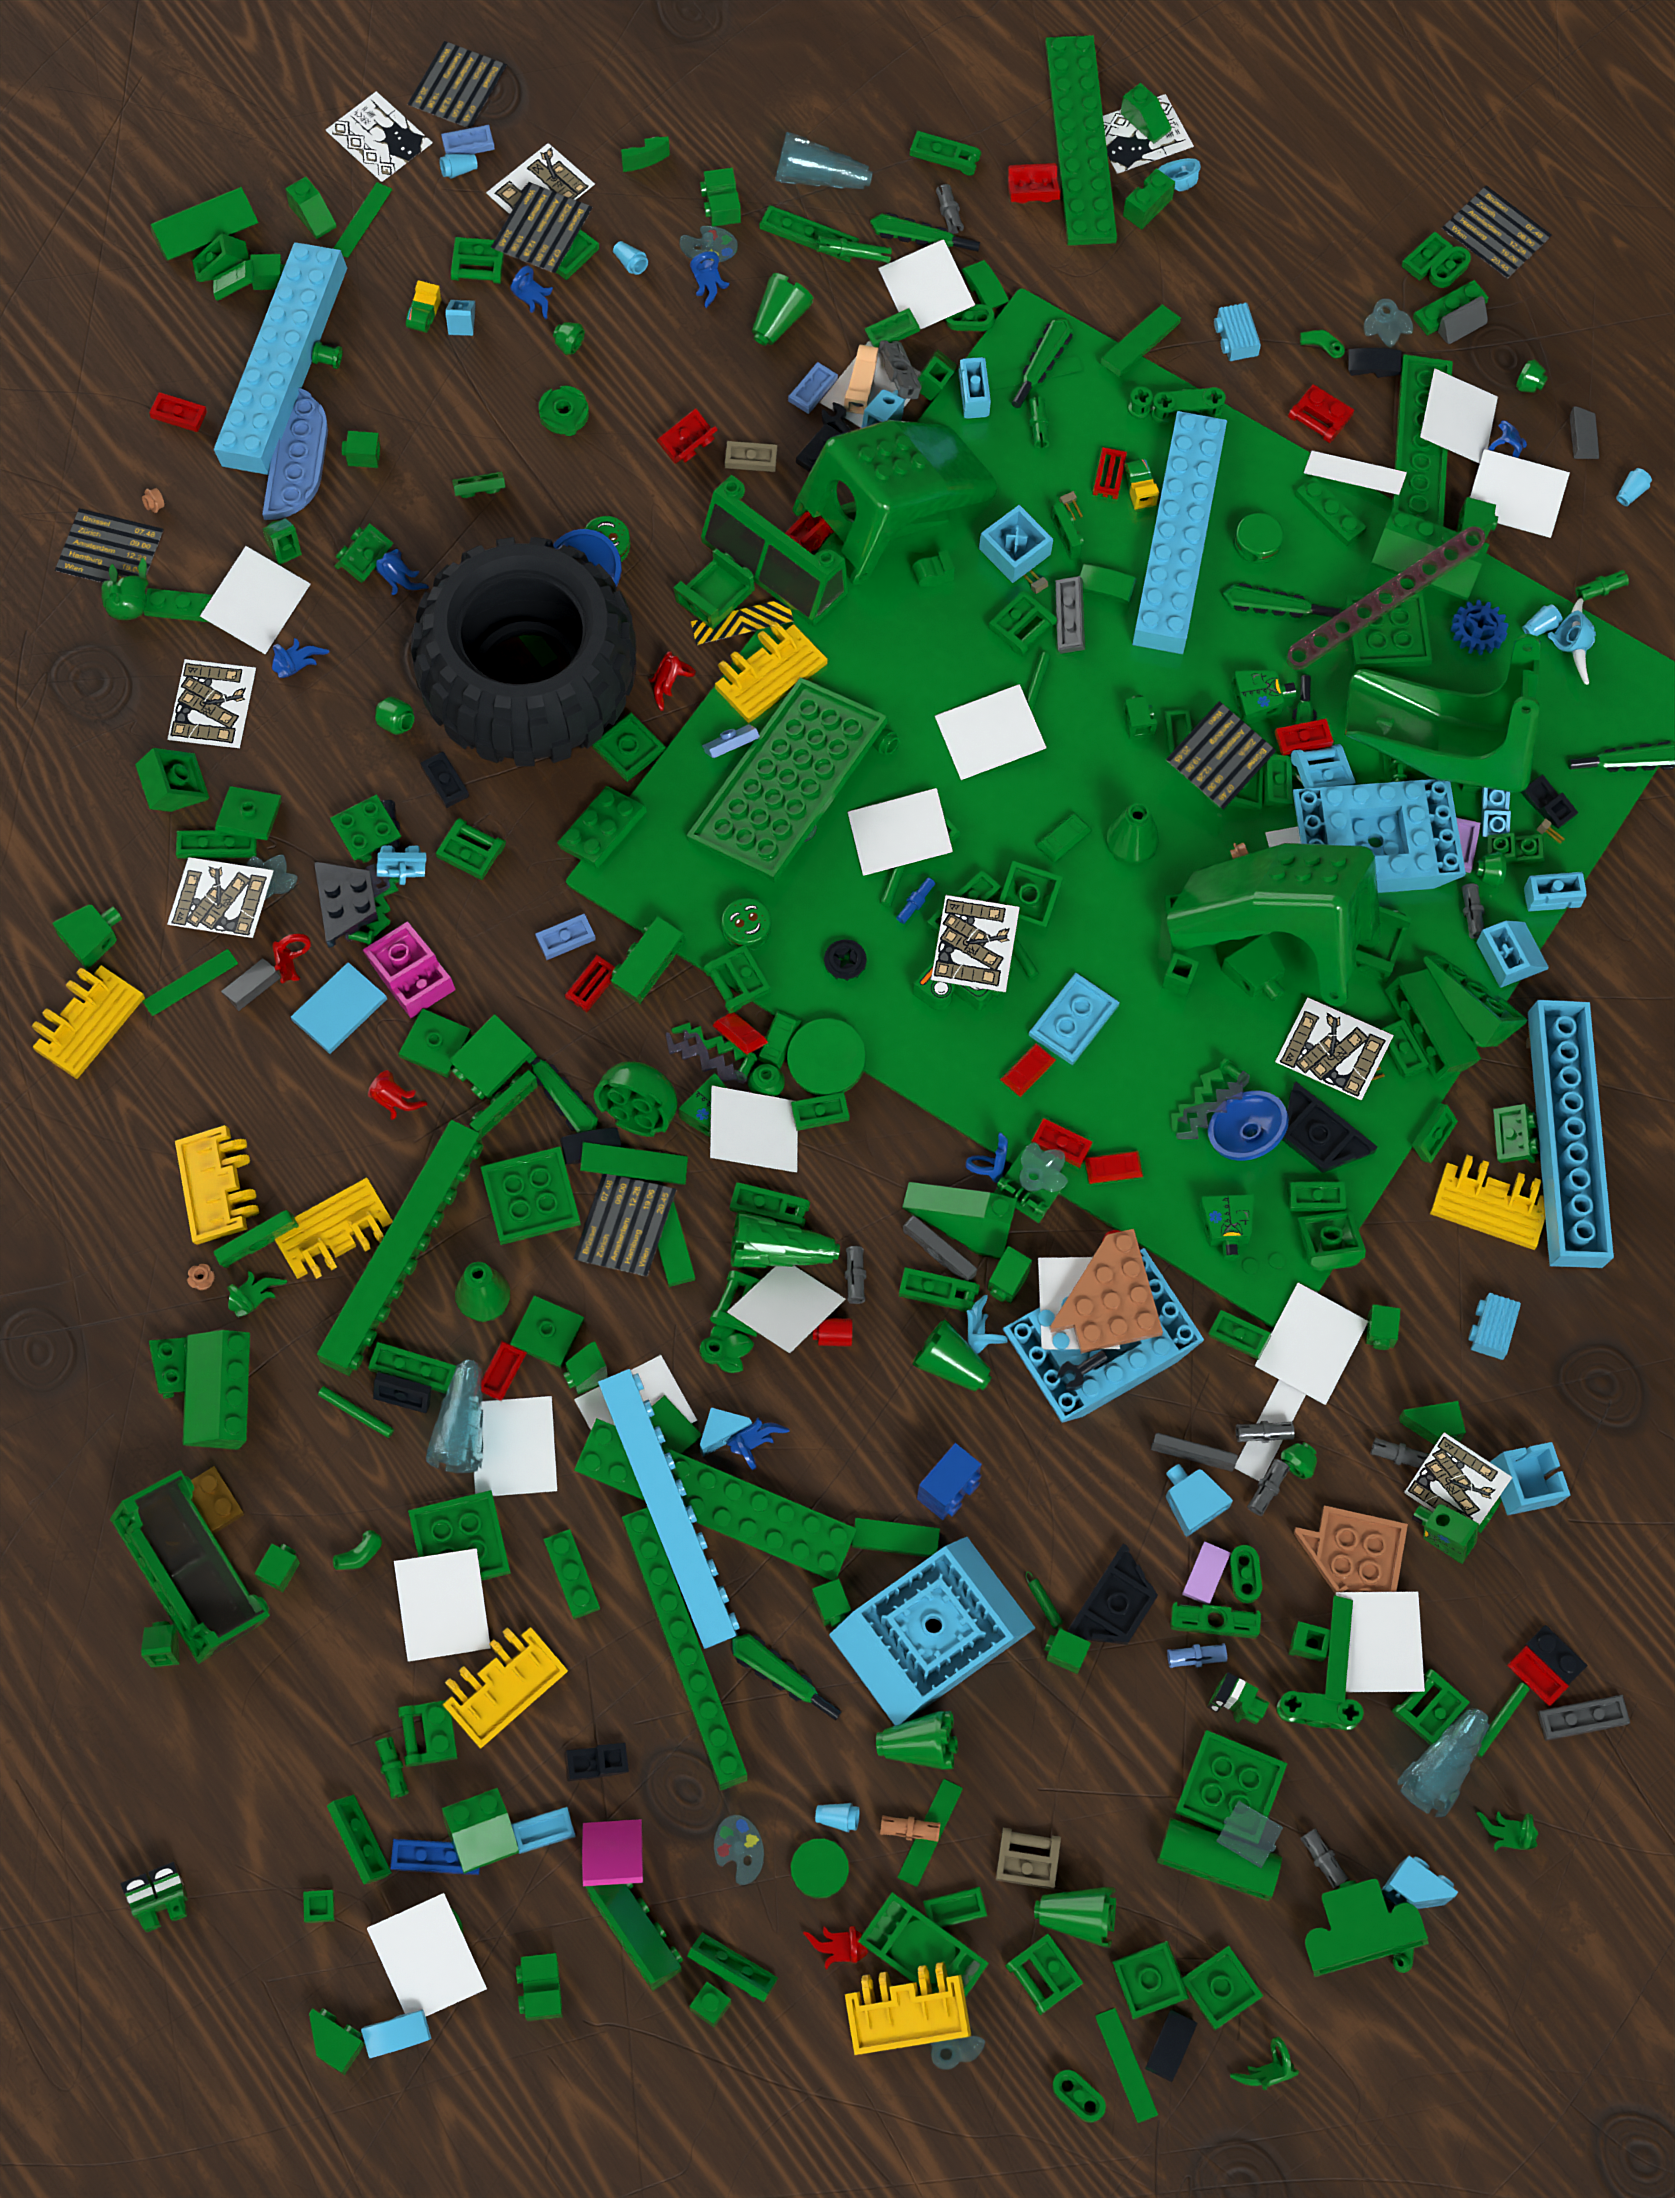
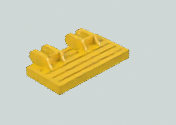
M773 622L770 625L772 632L781 641L780 644H777L764 631L758 634L760 642L770 651L771 655L764 648H761L745 660L738 652H733L730 656L734 664L742 671L739 675L726 661L718 664L721 672L732 685L723 677L715 683V689L748 724L785 697L800 677L807 680L827 665V658L794 624L787 630H784L777 622Z
M102 965L94 975L82 968L77 971V975L83 981L93 986L89 991H86L71 980L66 984L67 988L83 999L85 1003L74 997L61 1012L60 1016L49 1009L43 1011V1016L58 1026L55 1032H52L37 1021L32 1025L36 1032L51 1042L48 1044L40 1038L33 1046L34 1050L75 1079L80 1077L145 998L142 992Z
M225 1125L175 1141L192 1242L196 1245L247 1230L246 1218L259 1214V1208L256 1205L235 1208L237 1204L256 1198L255 1190L247 1189L229 1194L230 1192L240 1190L237 1168L247 1165L250 1162V1158L247 1154L231 1158L226 1157L227 1154L247 1148L246 1139H237L220 1144V1142L231 1139L230 1129Z
M1466 1155L1459 1178L1455 1177L1458 1166L1450 1163L1446 1164L1430 1212L1431 1215L1533 1250L1536 1249L1545 1221L1544 1196L1540 1195L1537 1204L1534 1205L1541 1184L1540 1179L1535 1178L1532 1182L1529 1196L1526 1198L1519 1195L1525 1181V1174L1518 1173L1511 1196H1508L1510 1187L1508 1183L1488 1177L1485 1186L1482 1187L1489 1165L1488 1161L1483 1160L1480 1163L1476 1180L1467 1177L1473 1162V1156Z
M365 1178L296 1216L295 1219L299 1227L293 1228L274 1240L297 1279L308 1274L302 1264L305 1261L317 1279L322 1276L321 1270L315 1264L312 1257L321 1253L328 1268L333 1270L337 1266L327 1249L330 1248L335 1258L356 1247L351 1237L355 1235L366 1252L370 1249V1244L361 1230L370 1226L376 1240L381 1243L384 1235L376 1222L378 1221L385 1231L389 1229L393 1221L369 1180Z
M531 1627L520 1635L528 1644L527 1647L520 1642L509 1628L503 1631L504 1637L519 1652L513 1659L503 1650L499 1642L493 1640L489 1643L490 1647L506 1666L504 1667L497 1658H494L477 1673L485 1683L483 1686L479 1684L464 1666L459 1670L462 1678L475 1690L470 1697H466L454 1680L449 1678L445 1682L462 1705L460 1706L452 1696L442 1705L479 1749L486 1745L568 1672Z
M943 1962L937 1963L935 1972L939 1992L932 1993L929 1970L925 1965L919 1966L918 1976L921 1996H919L916 1982L891 1986L888 1972L879 1973V1984L882 2002L877 2003L873 1981L870 1975H863L861 1982L865 2005H862L860 1992L845 1994L854 2055L971 2036L961 1975L948 1977L945 1964Z

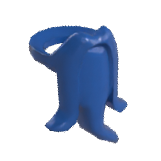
M712 251L698 254L690 263L691 270L699 285L696 295L702 296L705 292V287L709 291V296L705 301V308L716 297V283L722 289L729 286V283L721 280L717 269L719 257L717 253Z
M528 265L524 266L513 279L512 285H510L511 291L530 306V313L535 311V303L541 306L543 317L548 319V301L544 296L550 295L553 287L543 288L533 280V268Z
M1503 420L1498 425L1502 429L1503 434L1490 445L1488 450L1493 451L1496 446L1508 442L1515 448L1512 457L1518 458L1523 447L1526 448L1527 443L1524 438H1520L1518 430L1513 425Z
M395 549L390 553H385L383 559L376 561L375 570L392 586V595H395L398 591L397 583L408 590L429 588L428 585L423 583L410 582L406 575L411 578L416 577L419 571L409 570L401 560L402 553L400 550Z
M295 638L294 645L288 650L276 644L273 646L275 656L272 670L278 673L279 678L289 677L307 665H317L314 659L308 658L309 656L326 655L329 653V650L315 646H306L299 650L300 644Z
M1000 1132L996 1158L980 1155L971 1156L966 1160L965 1164L966 1168L971 1172L989 1175L995 1183H998L1004 1177L1003 1173L1008 1148V1139ZM975 1160L987 1161L994 1165V1167H980L972 1162Z
M757 1418L752 1425L728 1439L726 1444L730 1446L731 1452L743 1455L750 1468L754 1470L757 1468V1464L751 1450L764 1442L773 1443L769 1433H787L790 1430L776 1423L762 1424L760 1418Z

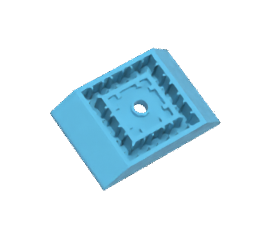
M1429 779L1293 790L1300 843L1368 847L1375 855L1378 893L1434 889L1466 874L1451 783L1448 781ZM1370 838H1377L1381 841L1382 846L1372 847L1368 840Z
M1145 1248L1141 1249L1140 1253L1162 1327V1336L1122 1344L1120 1349H1100L1081 1354L1080 1349H1065L1069 1345V1337L1064 1333H1057L1053 1337V1345L1057 1349L1044 1350L1041 1344V1325L1044 1327L1051 1326L1055 1316L1050 1310L1040 1312V1307L1003 1328L1004 1333L1062 1423L1089 1414L1174 1365L1204 1341L1202 1335ZM1065 1297L1063 1299L1061 1307L1064 1305L1068 1297ZM1101 1350L1106 1354L1108 1360L1084 1374L1083 1387L1078 1390H1065L1066 1385L1074 1380L1075 1377L1073 1374L1068 1373L1058 1379L1057 1375L1062 1364L1070 1361L1074 1365H1079Z
M965 1537L943 1547L853 1611L829 1636L896 1726L907 1722L1035 1629V1626L969 1538ZM930 1619H937L941 1623L942 1628L937 1633H930L927 1631L925 1623Z

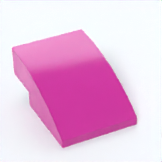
M408 921L363 949L364 954L410 1018L420 1013L422 1008H428L456 990L451 977L439 964L435 954Z
M642 1819L583 1823V1886L643 1883Z

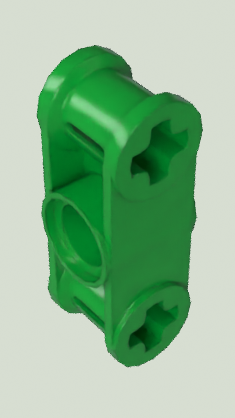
M1216 387L1159 392L1153 400L1154 406L1151 410V417L1158 424L1175 423L1177 411L1219 418L1223 413L1226 395L1221 389Z
M1296 1691L1285 1693L1276 1707L1277 1714L1283 1721L1345 1731L1354 1729L1362 1720L1364 1714L1361 1704L1355 1700L1345 1699V1703L1326 1699L1325 1694H1310ZM1289 1701H1292L1293 1707H1296L1294 1712H1290L1289 1706H1285ZM1346 1709L1350 1710V1715L1354 1716L1351 1721L1347 1720V1715L1343 1714Z

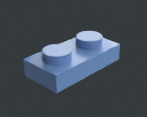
M585 914L535 934L546 960L595 940V935Z

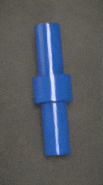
M926 878L916 892L913 891L906 900L907 904L896 917L900 923L905 924L913 912L919 910L925 903L924 898L935 885L931 878Z

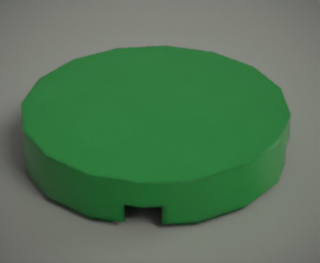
M824 1838L812 1839L802 1844L794 1853L791 1862V1877L796 1887L804 1895L815 1899L828 1898L837 1893L845 1885L849 1874L848 1859L843 1849L835 1842Z

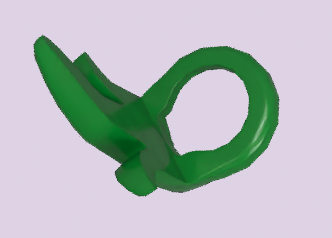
M248 1271V1281L240 1288L233 1284L227 1287L230 1292L228 1308L234 1311L237 1317L248 1315L265 1299L276 1298L272 1292L262 1293L266 1288L284 1285L288 1281L263 1278L254 1284V1275Z
M1498 1811L1496 1821L1500 1826H1494L1481 1812L1476 1813L1484 1829L1491 1836L1501 1839L1494 1844V1852L1500 1847L1530 1850L1538 1846L1535 1840L1538 1836V1831L1533 1826V1814H1525L1521 1822L1506 1820Z
M1278 2036L1271 2040L1273 2063L1257 2068L1248 2066L1250 2075L1232 2073L1230 2077L1245 2085H1262V2089L1267 2090L1271 2085L1297 2076L1299 2070L1294 2069L1288 2049L1282 2038ZM1276 2046L1278 2047L1282 2058L1278 2056Z

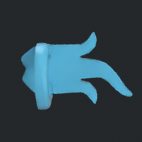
M984 1295L975 1302L971 1310H967L968 1344L977 1354L988 1344L1008 1342V1338L1004 1335L985 1334V1321L988 1314H982V1309L987 1301V1295Z

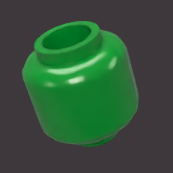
M390 696L376 706V723L382 729L399 735L408 731L413 726L415 717L413 709L408 703Z

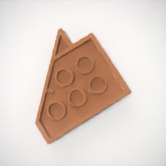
M1134 1229L1108 1234L1050 1326L1051 1333L1074 1328L1081 1354L1158 1337L1163 1334Z
M1324 1506L1319 1532L1295 1528V1537L1335 1595L1336 1592L1397 1591L1408 1524Z

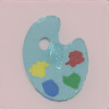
M702 226L700 228L702 238L700 239L688 235H683L680 238L682 252L691 259L703 252L712 251L717 253L719 262H723L732 258L738 248L737 240L731 233L725 229L713 226ZM700 246L702 249L696 250L694 247Z
M739 1815L727 1817L719 1825L715 1835V1858L717 1864L721 1867L729 1861H735L737 1864L736 1883L747 1885L758 1877L763 1866L764 1848L762 1839L756 1827L747 1818ZM746 1856H750L752 1859V1863L749 1866L743 1863Z

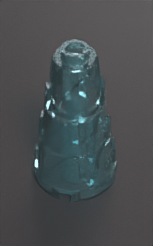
M786 132L775 181L816 187L822 185L839 189L844 187L864 189L865 185L870 186L873 172L869 171V166L853 160L850 156L829 150L828 147L808 141L807 138Z
M464 1360L456 1366L446 1397L443 1399L438 1420L435 1423L426 1453V1461L439 1469L440 1462L446 1464L445 1471L454 1473L476 1472L478 1467H482V1369L474 1361Z
M1479 1709L1467 1710L1454 1725L1451 1724L1440 1738L1416 1762L1413 1761L1401 1774L1397 1784H1404L1400 1791L1412 1804L1428 1814L1432 1808L1438 1810L1435 1814L1436 1817H1445L1460 1794L1459 1789L1470 1770V1765L1482 1747L1481 1742L1490 1726L1487 1722L1488 1716Z

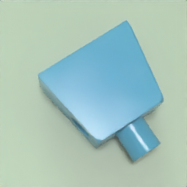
M881 390L864 410L861 428L877 424L880 421H901L906 399L897 396L898 390H894L893 393Z
M1178 1464L1166 1473L1174 1484L1168 1490L1166 1499L1186 1537L1226 1511L1233 1502L1201 1469L1188 1476L1181 1465Z

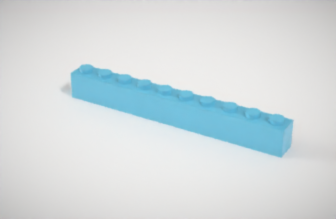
M628 1369L599 1381L600 1389L704 1649L738 1636L736 1630L740 1628L734 1612L728 1613L725 1605L726 1602H729L726 1590L723 1585L718 1587L714 1576L719 1575L713 1559L707 1560L704 1549L708 1548L702 1532L696 1533L693 1523L697 1521L692 1506L686 1507L682 1496L687 1495L681 1479L675 1480L672 1469L676 1468L670 1452L665 1454L661 1443L666 1441L660 1426L654 1428L650 1418L655 1415L649 1399L644 1401L640 1393L644 1386L639 1374L633 1375L632 1371Z

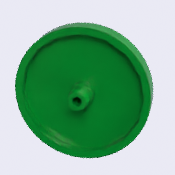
M822 1018L805 1024L795 1033L788 1047L787 1061L792 1077L801 1088L817 1096H826L846 1092L859 1081L866 1065V1051L860 1035L853 1027L841 1020Z

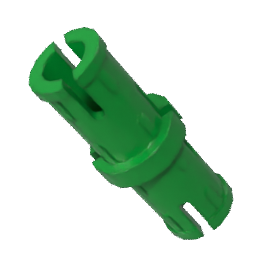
M1034 397L1029 400L1031 412L1029 424L1033 430L1034 447L1041 449L1040 439H1042L1044 449L1050 445L1047 430L1049 418L1046 417L1045 399L1038 397L1039 404L1036 406V398Z
M1620 570L1606 577H1596L1595 581L1576 587L1577 598L1581 597L1583 602L1599 595L1606 596L1612 590L1627 586L1629 584L1627 574L1622 576L1625 574V571Z
M386 1737L376 1741L375 1745L382 1767H380L381 1774L385 1775L391 1799H395L396 1796L399 1798L407 1795L409 1790L407 1789L402 1768H404L403 1762L399 1761L393 1737H388L387 1740Z

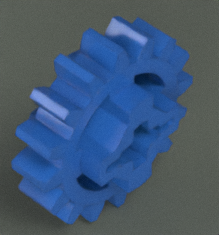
M1477 600L1475 606L1467 602L1465 608L1460 606L1457 614L1453 617L1451 632L1455 633L1453 640L1461 641V649L1465 646L1469 647L1468 653L1470 654L1474 649L1478 650L1479 655H1482L1485 649L1491 654L1494 647L1499 649L1502 642L1505 641L1508 623H1504L1506 615H1498L1499 607L1491 609V602H1487L1485 606L1481 605L1480 600Z

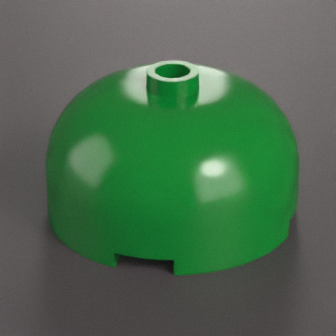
M628 1061L614 1065L606 1071L594 1091V1101L601 1113L606 1110L617 1120L615 1125L640 1136L654 1137L656 1132L663 1131L665 1133L677 1110V1095L670 1080L656 1068L641 1062Z

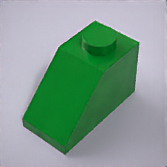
M1139 83L1123 96L1120 114L1153 144L1171 131L1172 127L1158 98L1143 84Z
M306 176L285 188L289 207L316 239L337 227L321 194Z
M221 233L192 260L196 281L213 280L215 276L243 261L249 260L246 242Z
M1467 497L1459 513L1457 532L1480 541L1486 540L1490 530L1494 531L1498 523V516L1495 515L1496 504Z
M286 518L271 522L262 529L265 541L278 565L302 555L296 529Z
M1008 1246L989 1280L987 1290L991 1291L990 1294L995 1299L1001 1302L1007 1301L1011 1304L1029 1276L1032 1260Z
M595 1341L588 1344L565 1363L567 1372L563 1373L566 1383L569 1389L574 1387L578 1395L599 1386V1381L608 1378L606 1364Z
M1458 1401L1403 1410L1399 1417L1401 1424L1433 1445L1437 1444L1443 1433H1446L1458 1442L1466 1434Z
M170 1622L152 1623V1627L144 1628L141 1655L151 1668L180 1664L178 1630L174 1624L170 1625Z

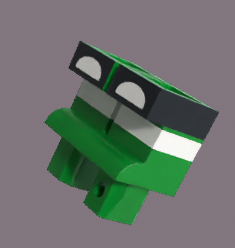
M1228 1672L1219 1682L1207 1708L1218 1713L1224 1706L1234 1712L1233 1717L1237 1723L1244 1718L1256 1725L1263 1718L1270 1703L1256 1696L1259 1690L1257 1687Z
M175 1862L149 1871L150 1877L144 1873L120 1883L131 1907L133 1917L139 1920L146 1932L161 1927L157 1912L164 1909L168 1910L172 1922L187 1917L185 1901L188 1900L179 1867Z

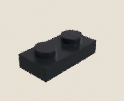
M826 423L796 457V463L811 472L826 441L842 433Z
M444 752L420 763L423 772L445 808L469 797L466 787Z
M378 1372L374 1380L373 1399L427 1413L430 1407L432 1387Z
M1546 1624L1526 1644L1567 1685L1588 1666Z

